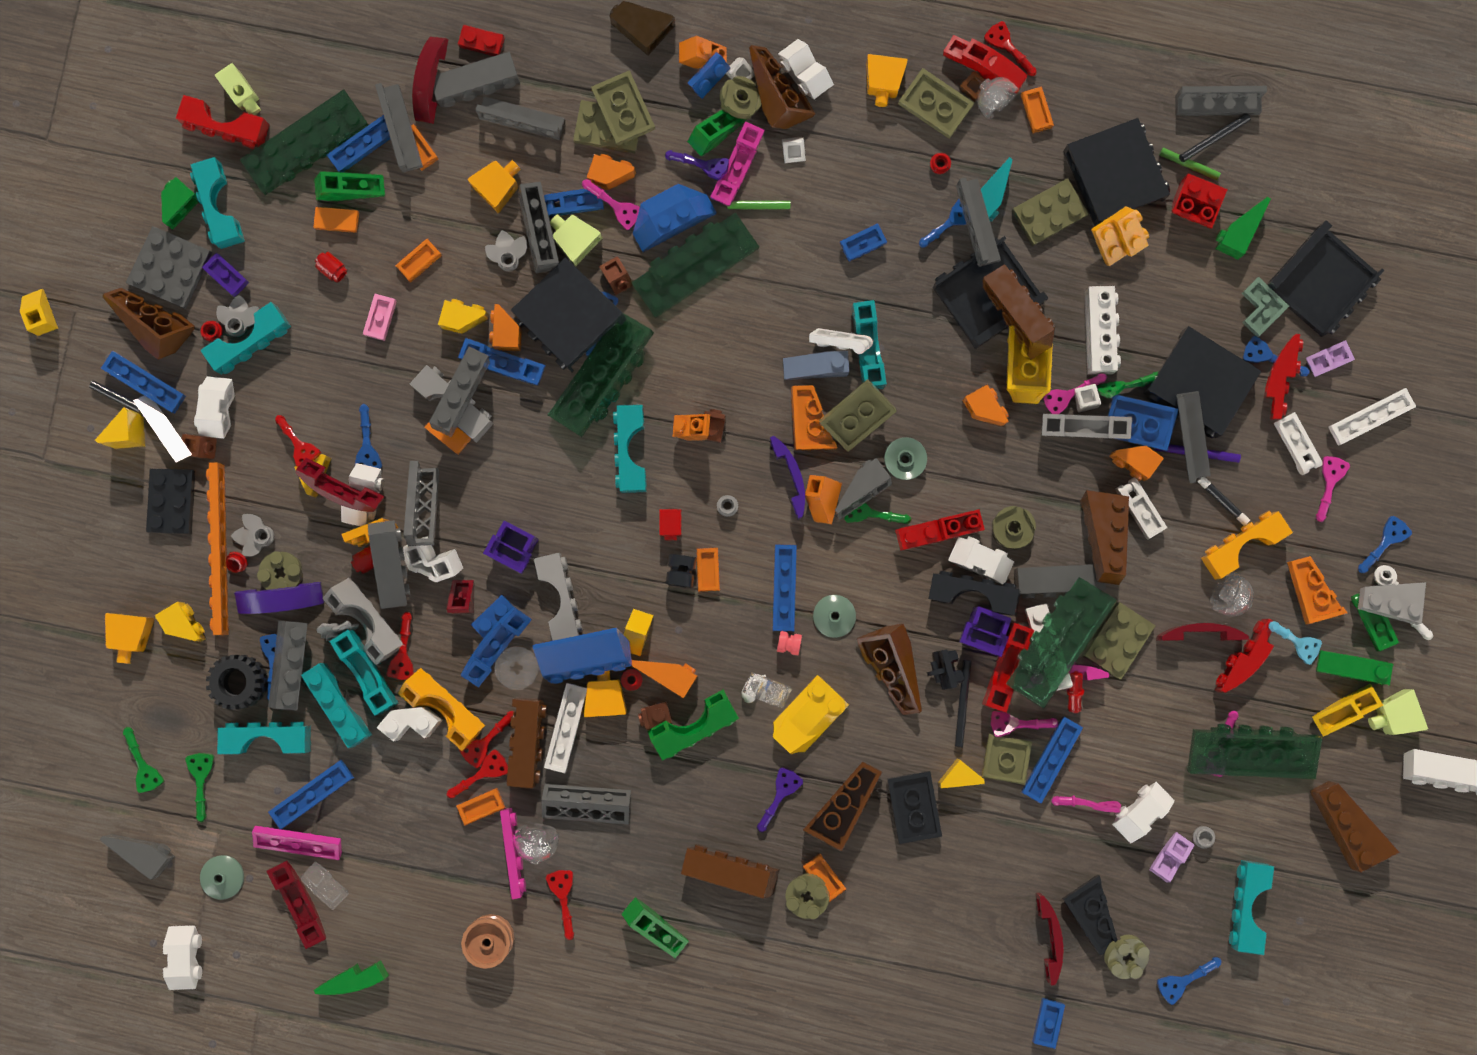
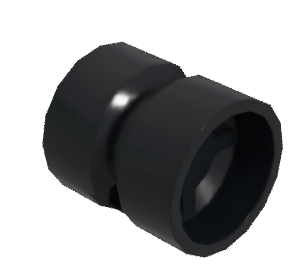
M669 554L668 567L671 569L667 572L665 584L693 588L694 575L692 571L695 570L697 558ZM679 566L684 567V572L678 571Z

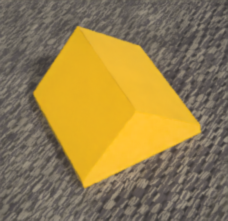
M123 407L95 441L114 449L145 446L144 417L137 412Z

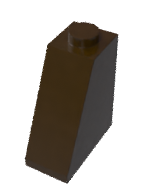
M624 0L619 5H615L609 15L611 25L648 56L676 26L673 15Z

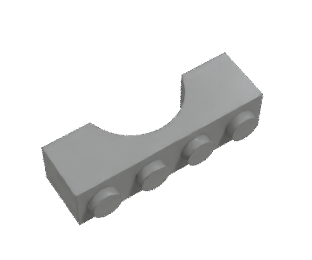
M426 365L411 381L410 385L428 401L444 395L450 381L447 383L443 380L444 374L435 366L431 369ZM471 399L458 427L477 443L493 423L489 420L492 416L483 408L480 411L473 406L476 402Z
M1043 414L1042 435L1131 439L1132 417Z
M560 553L535 558L534 563L538 580L549 582L555 586L561 598V605L557 615L548 622L552 640L580 635V632H583L581 620H577L575 611H578L576 599L571 598L570 591L573 590L571 578L566 576L565 570L568 569L566 557H562Z
M350 577L331 587L323 597V600L335 615L351 616L363 625L367 635L363 650L375 665L394 655L403 645L398 635L392 631L385 619L380 616L372 603L364 596L358 585Z

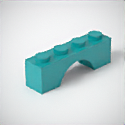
M213 157L190 164L192 168L190 176L194 185H197L198 188L196 196L199 203L203 205L204 211L202 216L205 223L209 225L208 237L211 243L223 249L245 242L239 221L233 216L220 214L217 208L218 193L227 184L222 163Z
M875 301L853 303L851 310L855 334L869 336L873 341L869 349L862 354H858L862 384L868 379L877 389H884L887 382L878 342Z
M270 302L254 313V329L244 341L226 343L217 338L200 350L215 372L221 375L231 372L236 364L249 360L252 357V353L258 349L266 348L271 340L276 337H282L287 333V329L291 325L274 303Z
M643 405L617 406V411L613 412V422L617 424L618 433H614V445H618V454H615V467H619V475H615L616 488H620L621 493L647 492L646 470L636 465L630 459L628 453L632 437L644 429Z
M347 630L329 641L340 660L349 667L362 689L363 698L374 716L381 715L399 704L377 666L363 650L364 645L355 630Z
M319 663L301 675L347 748L355 747L372 735L362 718L352 710L342 696L337 684L338 681L326 663Z
M261 722L247 723V727H239V723H225V727L218 728L217 754L246 753L250 744L260 736L275 740L283 753L311 752V726H304V722H290V726H282V722H269V726H261Z
M1241 860V864L1237 867V878H1239L1238 887L1234 891L1236 907L1232 911V922L1234 924L1233 931L1229 934V943L1231 948L1238 952L1264 955L1267 933L1255 924L1252 917V905L1255 898L1261 892L1272 889L1274 866L1269 864Z

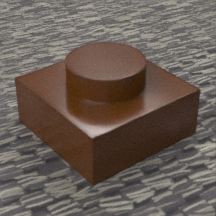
M974 71L960 85L959 89L975 102L989 88L990 84Z

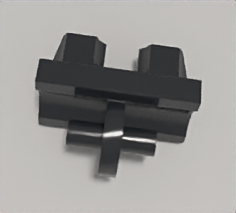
M945 649L932 652L934 659L933 662H930L932 671H928L927 676L934 675L935 682H940L942 690L956 688L957 684L964 681L963 672L961 670L953 671L951 663L958 662L957 651Z

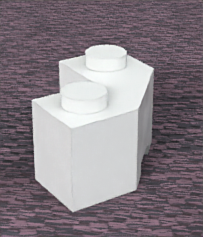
M797 39L778 53L782 69L790 74L804 96L808 95L815 99L834 85L826 67L815 61L808 44Z
M207 376L198 389L199 396L194 425L197 427L199 436L225 438L231 427L228 408L235 397L233 381L227 378Z
M356 463L349 475V486L359 491L367 487L377 493L383 488L384 479L381 478V469ZM341 505V522L363 526L368 524L370 520H374L376 516V510L374 512H364Z
M406 545L403 547L404 561L408 569L428 576L434 582L453 577L463 569L455 549L436 555L432 545Z
M969 536L967 539L958 537L948 561L960 568L975 572L985 579L993 580L1003 585L1014 561L1007 557L1008 554L999 549L994 551L980 545V541Z
M428 707L390 711L377 729L393 742L400 740L410 727L423 738L431 736L443 720Z
M1157 782L1150 786L1144 785L1137 792L1139 796L1135 803L1127 808L1123 806L1121 812L1115 814L1117 817L1112 825L1130 844L1146 835L1152 829L1150 825L1156 819H1162L1174 803L1172 797Z
M195 926L168 927L163 944V954H168V966L163 968V978L169 990L196 989L197 982L202 977V967L199 966L196 960L197 949L201 947L202 937L198 934Z

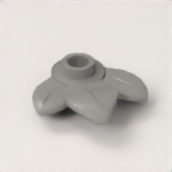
M502 230L496 239V245L485 246L486 255L491 261L498 263L502 270L507 272L513 271L518 267L519 259L526 254V238L522 236L514 241L507 232ZM511 258L512 263L509 265L505 264L506 259Z
M238 295L232 300L229 307L218 306L216 315L217 319L225 325L226 332L229 335L240 337L246 332L247 327L255 324L254 313L259 310V307H248L245 299ZM239 323V329L234 330V325Z
M243 514L242 521L245 527L236 530L231 535L234 541L244 545L242 555L249 557L257 555L263 547L269 546L274 540L273 530L265 526L260 517L253 514ZM265 532L267 534V538L265 540H262L261 534Z
M349 621L341 625L337 623H323L317 628V633H320L321 637L327 641H331L347 630H356L359 624L351 625Z

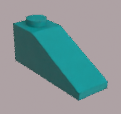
M1010 157L981 188L990 222L999 214L997 209L1002 203L1013 161Z

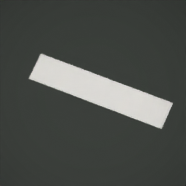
M146 396L134 400L175 462L192 455L154 401Z

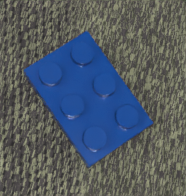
M1115 395L1113 396L1108 416L1132 417L1131 439H1114L1167 451L1178 409Z

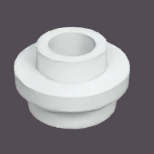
M1383 565L1375 570L1374 579L1380 586L1393 585L1397 580V573L1392 567ZM1383 573H1387L1389 578H1385Z

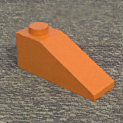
M632 660L634 668L682 698L686 696L698 676L694 674L696 669L686 663L682 666L680 664Z

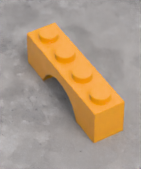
M1279 511L1263 513L1258 517L1259 521L1255 524L1252 522L1240 528L1242 532L1235 536L1233 533L1223 539L1224 544L1219 547L1214 545L1205 551L1206 555L1201 560L1215 580L1222 579L1239 568V551L1247 541L1251 539L1259 540L1269 546L1278 543L1293 533Z
M422 668L407 679L398 692L413 708L429 706L438 710L447 721L448 732L446 737L461 751L479 735L485 726L478 717L467 710L461 702H458Z

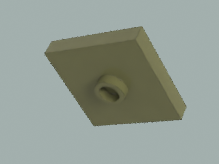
M988 734L981 777L1025 785L1032 742L1004 736L995 737L993 734Z

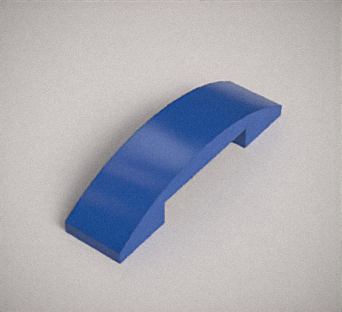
M465 338L458 357L462 360L468 347H471L489 356L490 364L487 370L522 382L539 385L545 365L526 358L522 359Z
M515 607L509 610L478 645L464 667L461 676L479 688L492 671L490 667L515 635L519 637L532 619Z

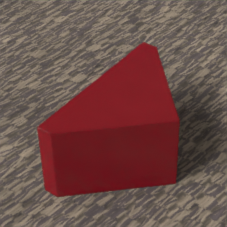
M452 580L447 613H474V580Z

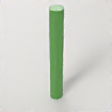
M1162 148L1159 154L1166 159L1216 181L1221 175L1220 172L1191 159L1181 162L1179 154L1166 148Z
M733 201L730 207L727 206V209H790V201Z

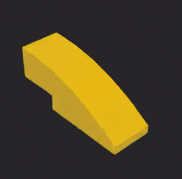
M1368 684L1312 716L1324 737L1363 718V715L1382 707L1383 704L1372 685Z

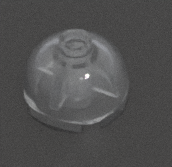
M996 77L993 80L988 78L979 87L981 91L977 97L978 108L990 120L995 116L993 114L995 110L1001 112L1015 98L1016 94L1014 92H1019V88L1004 77Z
M1230 573L1225 576L1226 580L1223 583L1218 582L1211 593L1210 603L1213 604L1212 609L1224 616L1236 617L1252 607L1254 589L1243 576L1238 573Z
M527 824L517 828L515 831L516 851L520 857L529 861V863L540 864L551 858L557 850L559 833L556 834L554 827L535 824V828H528Z

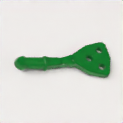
M1153 372L1145 377H1139L1131 382L1116 381L1096 386L1097 391L1101 396L1112 398L1123 389L1144 387L1152 383L1158 372Z
M866 503L845 516L847 523L860 522L869 517L909 524L912 521L911 517L907 514L879 512L871 509Z
M126 727L123 730V736H125L129 746L128 749L133 754L138 766L136 775L137 792L152 791L164 783V778L157 769L145 762L133 729Z
M197 753L188 755L185 760L189 772L196 780L195 816L197 821L203 822L207 816L205 812L204 783L212 770L214 755Z

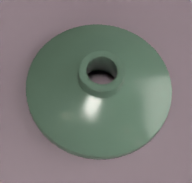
M903 437L896 439L886 449L884 456L885 466L890 474L898 479H914L926 467V450L919 441L913 438ZM907 456L909 462L903 463L901 457Z
M829 595L822 598L815 606L813 620L816 628L823 635L837 638L851 631L856 621V612L854 606L847 598L840 595ZM833 612H837L839 614V618L837 620H833L831 618V614Z
M226 855L216 856L208 860L200 873L202 889L208 896L214 899L223 900L234 896L239 892L244 882L242 866L236 859ZM217 875L222 876V882L216 880Z

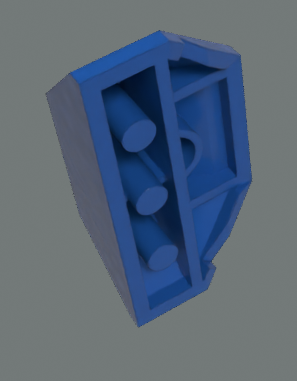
M677 184L641 203L633 236L642 252H645L716 215L717 212L706 194Z

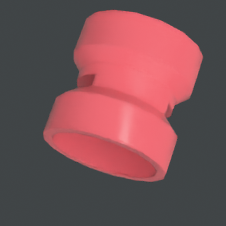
M780 631L777 652L784 653L787 650L792 655L798 656L802 635L794 634L789 636L787 632Z

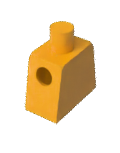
M868 54L866 61L867 94L876 96V106L887 107L888 97H897L908 59Z
M513 160L504 168L497 161H493L467 180L480 196L499 213L518 189V184L513 177L521 169Z
M112 613L105 614L106 648L118 650L117 663L130 664L132 651L144 652L154 618Z
M610 670L604 671V674L597 675V681L588 682L584 717L627 714L620 680H610Z

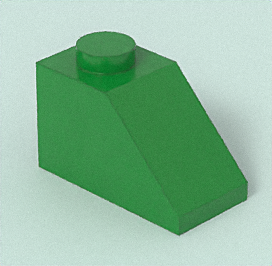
M177 177L167 182L164 190L161 192L162 222L173 230L199 203L196 194Z

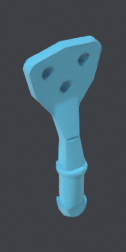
M1272 621L1269 623V629L1272 632L1281 635L1283 639L1292 641L1298 656L1305 664H1312L1319 653L1322 645L1321 640L1311 637L1298 638L1289 629L1279 625L1278 622Z

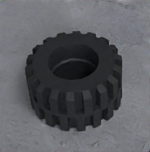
M248 655L222 657L221 660L213 663L215 667H210L208 672L211 675L206 676V681H209L206 690H211L209 697L216 699L215 704L222 705V708L231 710L249 708V706L257 704L256 701L263 698L262 692L267 690V687H264V683H268V678H264V674H267L265 669H261L263 665L260 662H256L255 658L248 657ZM235 669L241 670L246 677V687L239 695L234 694L228 686V678Z

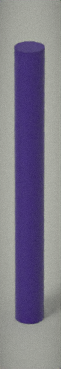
M1169 444L1167 451L1154 448L1156 451L1185 455L1184 446ZM1207 450L1208 458L1237 463L1241 459L1240 454Z

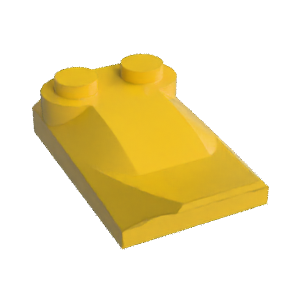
M1009 327L1007 339V391L1010 393L1014 403L1038 404L1051 389L1053 344L1050 349L1030 360L1027 356L1028 348L1024 343L1022 345L1019 344L1014 327Z
M817 675L773 722V738L790 754L805 752L835 719L843 713L849 704Z

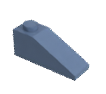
M848 351L822 352L783 358L784 380L847 377L849 374Z

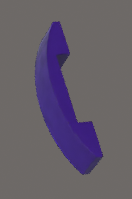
M772 436L770 437V443L776 460L785 457L798 494V496L791 498V502L797 519H802L805 507V489L800 469L787 447L778 438Z
M321 582L262 591L254 589L234 592L237 610L241 614L280 612L324 603Z

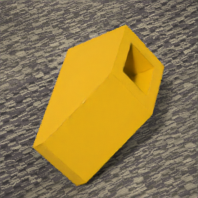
M43 289L22 296L20 314L28 332L40 336L58 329Z
M452 299L451 302L444 300L438 325L441 329L463 334L488 320L489 314L480 305L472 304V307L457 299Z
M176 602L155 615L165 634L193 641H204L206 639L203 635L205 633L204 628L199 622L195 621L192 616L194 615L192 608L189 604H185V602Z

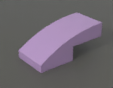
M1346 341L1306 358L1314 377L1355 360Z
M1175 832L1158 854L1149 870L1165 882H1171L1180 864L1185 863L1194 844Z

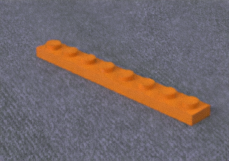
M215 462L209 463V469L206 471V477L209 481L207 500L210 503V511L207 514V520L210 524L208 543L211 545V554L208 557L209 566L211 567L209 586L212 588V597H210L209 605L213 616L210 620V629L213 631V635H229L227 567L225 565L227 557L225 466Z

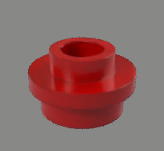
M937 153L931 158L930 167L936 174H944L951 167V159L944 153ZM938 161L943 162L944 166H943V167L937 166V162H938Z
M207 321L201 327V336L208 342H213L217 338L220 339L223 334L221 325L216 321ZM215 328V333L210 335V330Z
M231 552L226 557L225 565L231 572H241L247 567V559L239 552Z
M635 669L626 670L621 676V684L626 690L634 691L642 685V675ZM629 676L635 677L636 681L634 684L628 683Z

